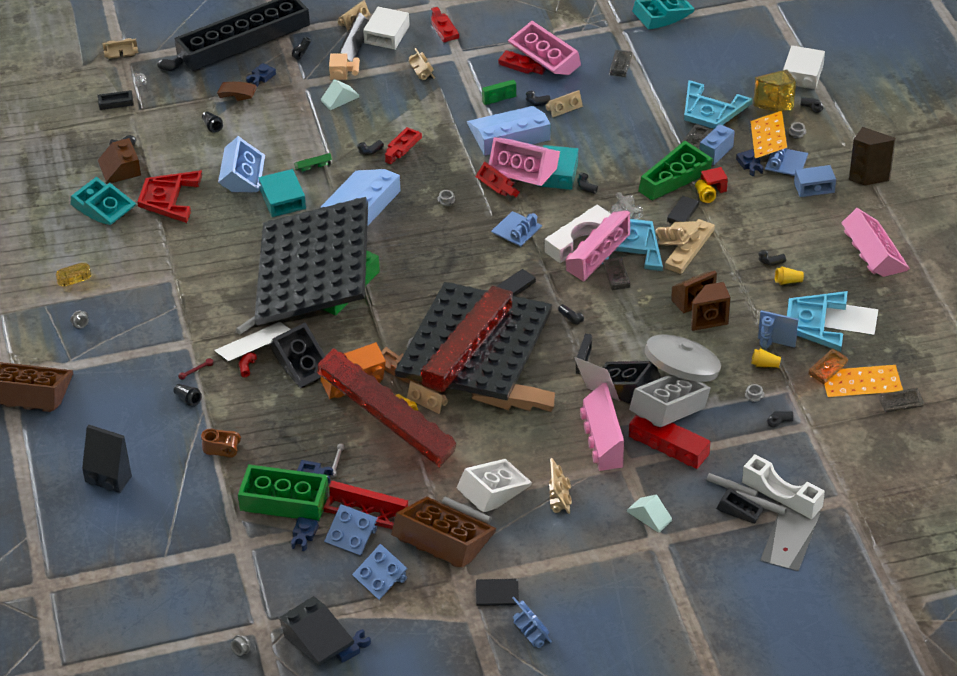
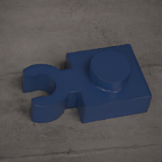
M262 63L252 71V75L246 77V83L253 82L258 87L259 82L265 83L276 75V69Z
M752 149L736 154L738 163L744 170L749 169L751 176H755V171L763 174V166L760 164L759 157L755 158Z
M301 460L297 471L332 476L334 474L333 468H321V463Z
M298 517L292 532V549H295L297 544H302V551L307 549V540L313 541L319 527L317 520Z
M363 629L357 631L355 636L352 637L355 644L337 654V658L343 663L360 654V647H368L371 644V638L361 639L365 637V631Z

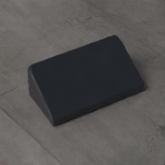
M518 579L476 580V606L518 605L512 598L515 597L519 602Z

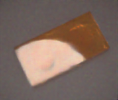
M832 348L809 369L808 375L825 384L847 364L848 358Z

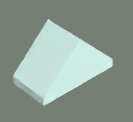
M334 79L321 98V102L329 110H332L359 98V94L349 85Z
M657 495L639 498L627 509L629 514L658 533L672 522V517Z

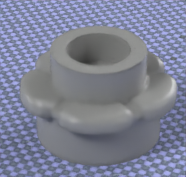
M795 122L789 128V134L794 138H801L806 134L803 123Z
M443 190L439 193L437 200L443 206H450L455 202V196L452 191Z
M76 311L70 318V322L73 323L72 325L77 328H84L89 322L87 312Z
M751 384L746 389L745 397L752 402L760 401L764 397L763 388L758 384Z
M236 635L234 640L231 641V649L236 655L241 656L250 651L251 644L247 637Z

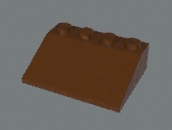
M0 362V404H4L5 407L22 406L28 410L39 408L45 412L54 411L63 400L73 376V370Z
M426 496L396 513L391 535L398 538L401 542L414 545L418 550L433 554L435 558L450 562L454 567L462 568L472 562L496 532V528Z

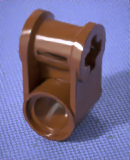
M206 429L201 434L202 450L207 455L235 457L238 451L237 444L240 443L241 436L235 431Z

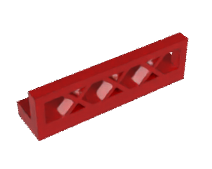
M331 481L329 485L330 496L324 506V512L336 515L339 507L336 508L331 505L333 501H337L350 508L360 507L362 509L361 512L366 514L379 512L381 516L377 517L375 525L393 529L394 523L389 522L388 519L396 517L397 512L408 507V500Z

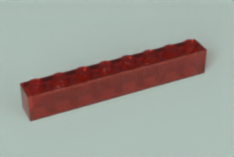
M491 286L483 294L481 300L475 303L474 308L471 312L467 313L465 319L458 324L456 330L450 333L446 342L441 344L437 353L431 356L427 365L422 367L423 386L441 392L445 391L512 308V291Z
M333 348L318 363L317 373L439 468L455 452L456 442L452 436L443 433L435 423H430L426 420L421 412L413 410L404 399H399L393 394L391 389L382 386L374 376L365 373L360 365L352 363L343 352H338Z

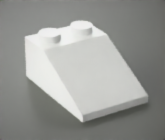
M502 459L465 468L456 488L464 497L476 505L477 509L487 512L499 508L530 487L532 482L510 462Z

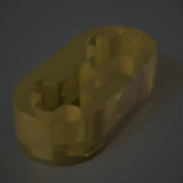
M78 263L56 272L57 283L60 286H69L91 277L90 266L87 263Z

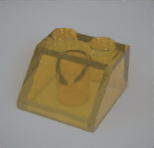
M786 69L755 77L753 105L773 112L794 109L796 81Z

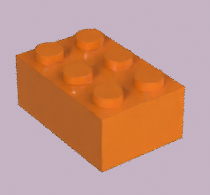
M377 342L322 361L320 380L329 399L339 398L348 392L359 391L367 385L380 383L384 377L386 360Z

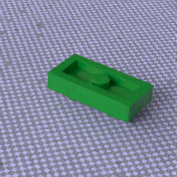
M514 79L482 88V102L484 105L517 97Z
M331 153L297 161L294 163L295 170L301 169V172L311 170L313 165H318V168L326 166L332 160Z

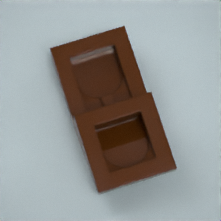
M222 82L217 94L219 98L235 96L237 101L246 100L253 97L257 86L246 82Z

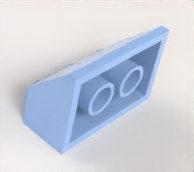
M239 136L236 137L224 148L218 183L231 192H258L260 190L258 177L262 176L265 155Z

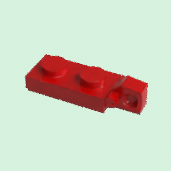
M438 7L431 8L432 26L442 41L448 42L459 39V32L445 13L441 14Z
M506 50L498 59L499 65L526 74L534 72L542 75L545 72V67L532 58Z
M406 127L388 144L385 162L392 164L397 158L404 156L422 138V133Z
M484 161L475 177L497 193L504 196L509 194L517 198L520 191L513 187L514 182Z

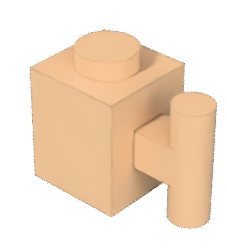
M330 54V80H347L348 71H352L354 76L358 75L359 58H354L353 62H348L347 54Z

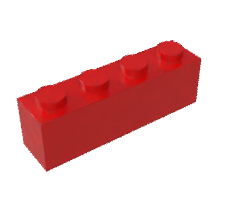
M637 415L629 423V437L688 466L698 469L710 454V440L674 423L658 427L646 418H641Z

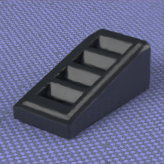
M729 487L716 508L723 513L754 524L764 510L760 505ZM751 510L755 511L753 515L750 514Z

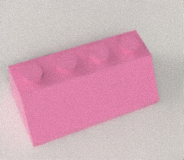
M534 21L528 23L508 40V43L554 74L570 75L581 66L579 53L576 49Z
M494 137L489 164L508 178L542 186L557 169L560 151L511 139Z
M856 208L841 222L845 228V234L852 238V245L861 252L859 254L860 257L869 264L867 267L873 274L877 273L885 277L910 269L879 221Z
M613 212L608 218H604L601 225L597 229L592 230L589 237L582 241L573 253L567 256L566 271L584 282L630 235V212Z
M606 382L602 383L583 399V408H580L581 419H585V434L590 436L588 437L589 448H593V462L597 463L599 471L623 468L624 439Z

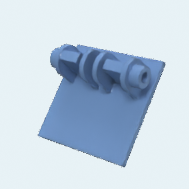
M787 148L770 154L765 170L795 176V170L803 169L808 153Z
M512 211L491 233L521 247L542 225L537 223V215L534 213L528 214L526 218Z
M761 310L758 332L761 347L767 349L771 346L772 342L796 347L799 319Z
M340 504L324 542L361 556L370 534H375L377 531V526L375 525L377 517Z
M379 544L352 575L380 600L396 581L401 583L406 581L405 571L408 568L383 545Z
M512 597L523 610L521 613H516L513 619L514 624L517 625L524 636L537 648L542 647L546 639L551 643L552 641L547 636L550 632L523 600L519 603L515 597Z

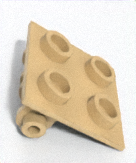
M674 222L671 227H658L655 230V234L659 239L657 243L658 245L665 246L685 245L691 236L698 231L703 222Z
M551 458V480L549 481L550 508L555 513L565 509L569 514L570 504H572L569 494L571 484L568 477L563 475L561 466L557 465L553 458Z

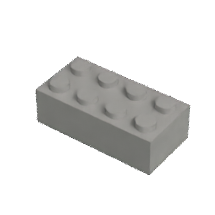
M670 374L635 388L629 410L636 413L638 417L651 421L653 425L662 427L705 409L711 387L701 382L681 379Z

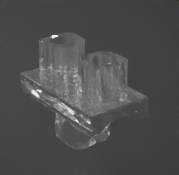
M621 192L616 193L618 201L612 205L610 214L619 211H629L630 219L642 217L643 210L640 205L633 207L635 206V200L632 195L623 196Z

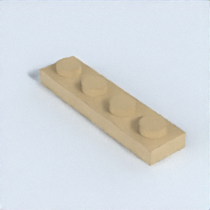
M698 219L696 222H703V224L685 245L677 246L665 262V268L682 274L713 233L715 225Z

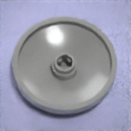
M655 335L648 339L645 346V355L655 366L681 379L696 382L712 381L717 378L721 369V363L714 353L706 347L683 337Z

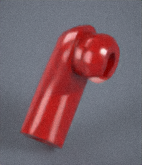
M248 352L244 354L238 362L242 377L250 375L248 365L249 363H254V360L257 359L255 353Z

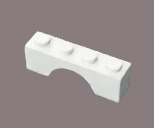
M599 205L588 209L585 213L545 238V253L557 262H563L570 253H573V241L578 237L590 235L592 230L597 229L603 219L608 218L611 214Z
M755 454L744 465L742 483L810 519H813L823 507L825 491L809 482L802 486L787 483L776 473L771 462Z

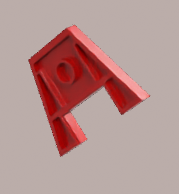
M202 170L146 178L137 201L138 207L187 223L191 212L190 206L175 205L181 186L199 187L203 176Z

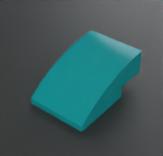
M635 0L632 10L647 29H655L673 24L695 11L687 0Z
M95 177L71 195L70 205L95 221L111 225L135 207L136 203L111 183L106 185L98 177Z

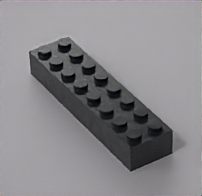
M272 0L175 37L176 53L183 59V62L191 71H195L310 26L309 9L300 0Z

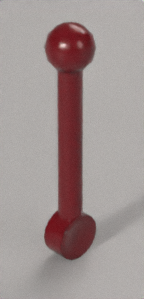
M208 358L205 363L185 373H179V379L184 380L186 376L203 367L212 366L213 359Z

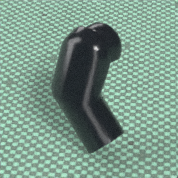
M180 56L173 60L161 59L158 61L157 66L159 69L173 71L183 63V59Z
M564 304L559 306L558 312L573 324L579 325L584 321L582 313L578 312L576 314Z
M774 411L768 417L767 424L775 428L783 421H793V411Z

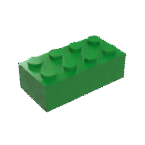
M248 464L238 492L240 511L295 519L302 517L319 522L329 493L328 476Z

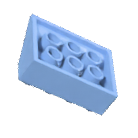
M534 106L467 121L484 156L491 154L494 137L528 144L549 141L551 137V124L545 113Z
M386 169L355 171L321 207L366 197L368 200L369 225L400 192V175Z

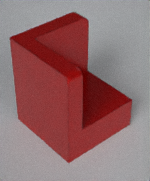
M722 167L701 171V180H704L707 185L715 184L720 193L727 192L728 178Z

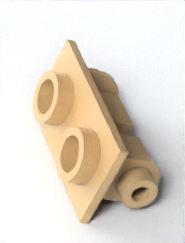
M365 0L339 17L338 24L346 26L347 30H349L355 16L359 12L368 17L370 12Z
M127 38L122 41L103 43L105 58L108 57V59L119 58V52L123 51V57L135 56L138 53L136 39Z
M415 48L417 53L409 57V63L415 70L418 78L426 80L431 75L434 79L435 77L432 74L434 69L429 62L425 63L428 60L423 52L419 54Z
M580 90L550 100L545 105L547 111H551L552 117H556L583 107Z
M410 381L407 399L440 414L442 405L446 406L448 403L446 396L425 388L420 383L417 384Z

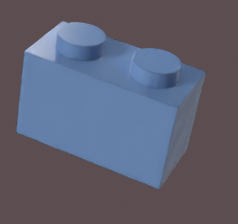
M719 124L700 142V150L713 158L712 165H715L733 148L734 130Z
M830 165L795 170L794 184L799 197L835 193L836 177Z

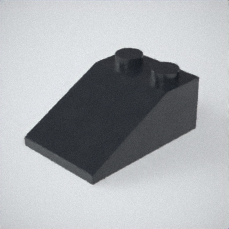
M306 322L272 338L271 350L278 362L300 389L321 378L322 361L327 360Z
M651 361L606 362L602 367L608 370L619 400L626 403H631L635 388L661 378L657 366Z
M92 425L87 426L82 465L85 482L103 487L109 491L121 493L132 477L124 435Z
M314 596L279 617L284 637L319 666L355 644L353 638L326 605Z

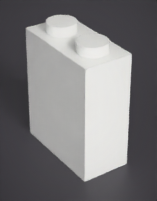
M377 7L363 30L364 43L396 50L410 26L409 13Z
M791 45L783 69L782 84L816 89L824 65L825 51Z

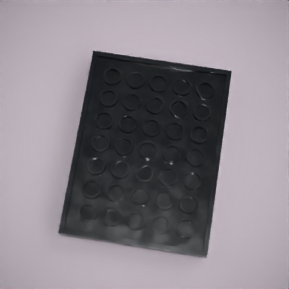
M366 197L320 207L319 209L263 223L254 319L257 325L365 299L368 200Z
M444 282L395 369V376L508 401L552 311V304Z

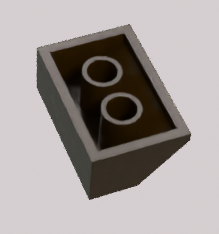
M862 127L853 140L849 180L865 186L889 181L896 138Z

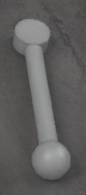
M343 444L337 445L338 451L332 467L334 474L333 476L329 475L330 478H334L337 475L336 467L341 452L345 449Z

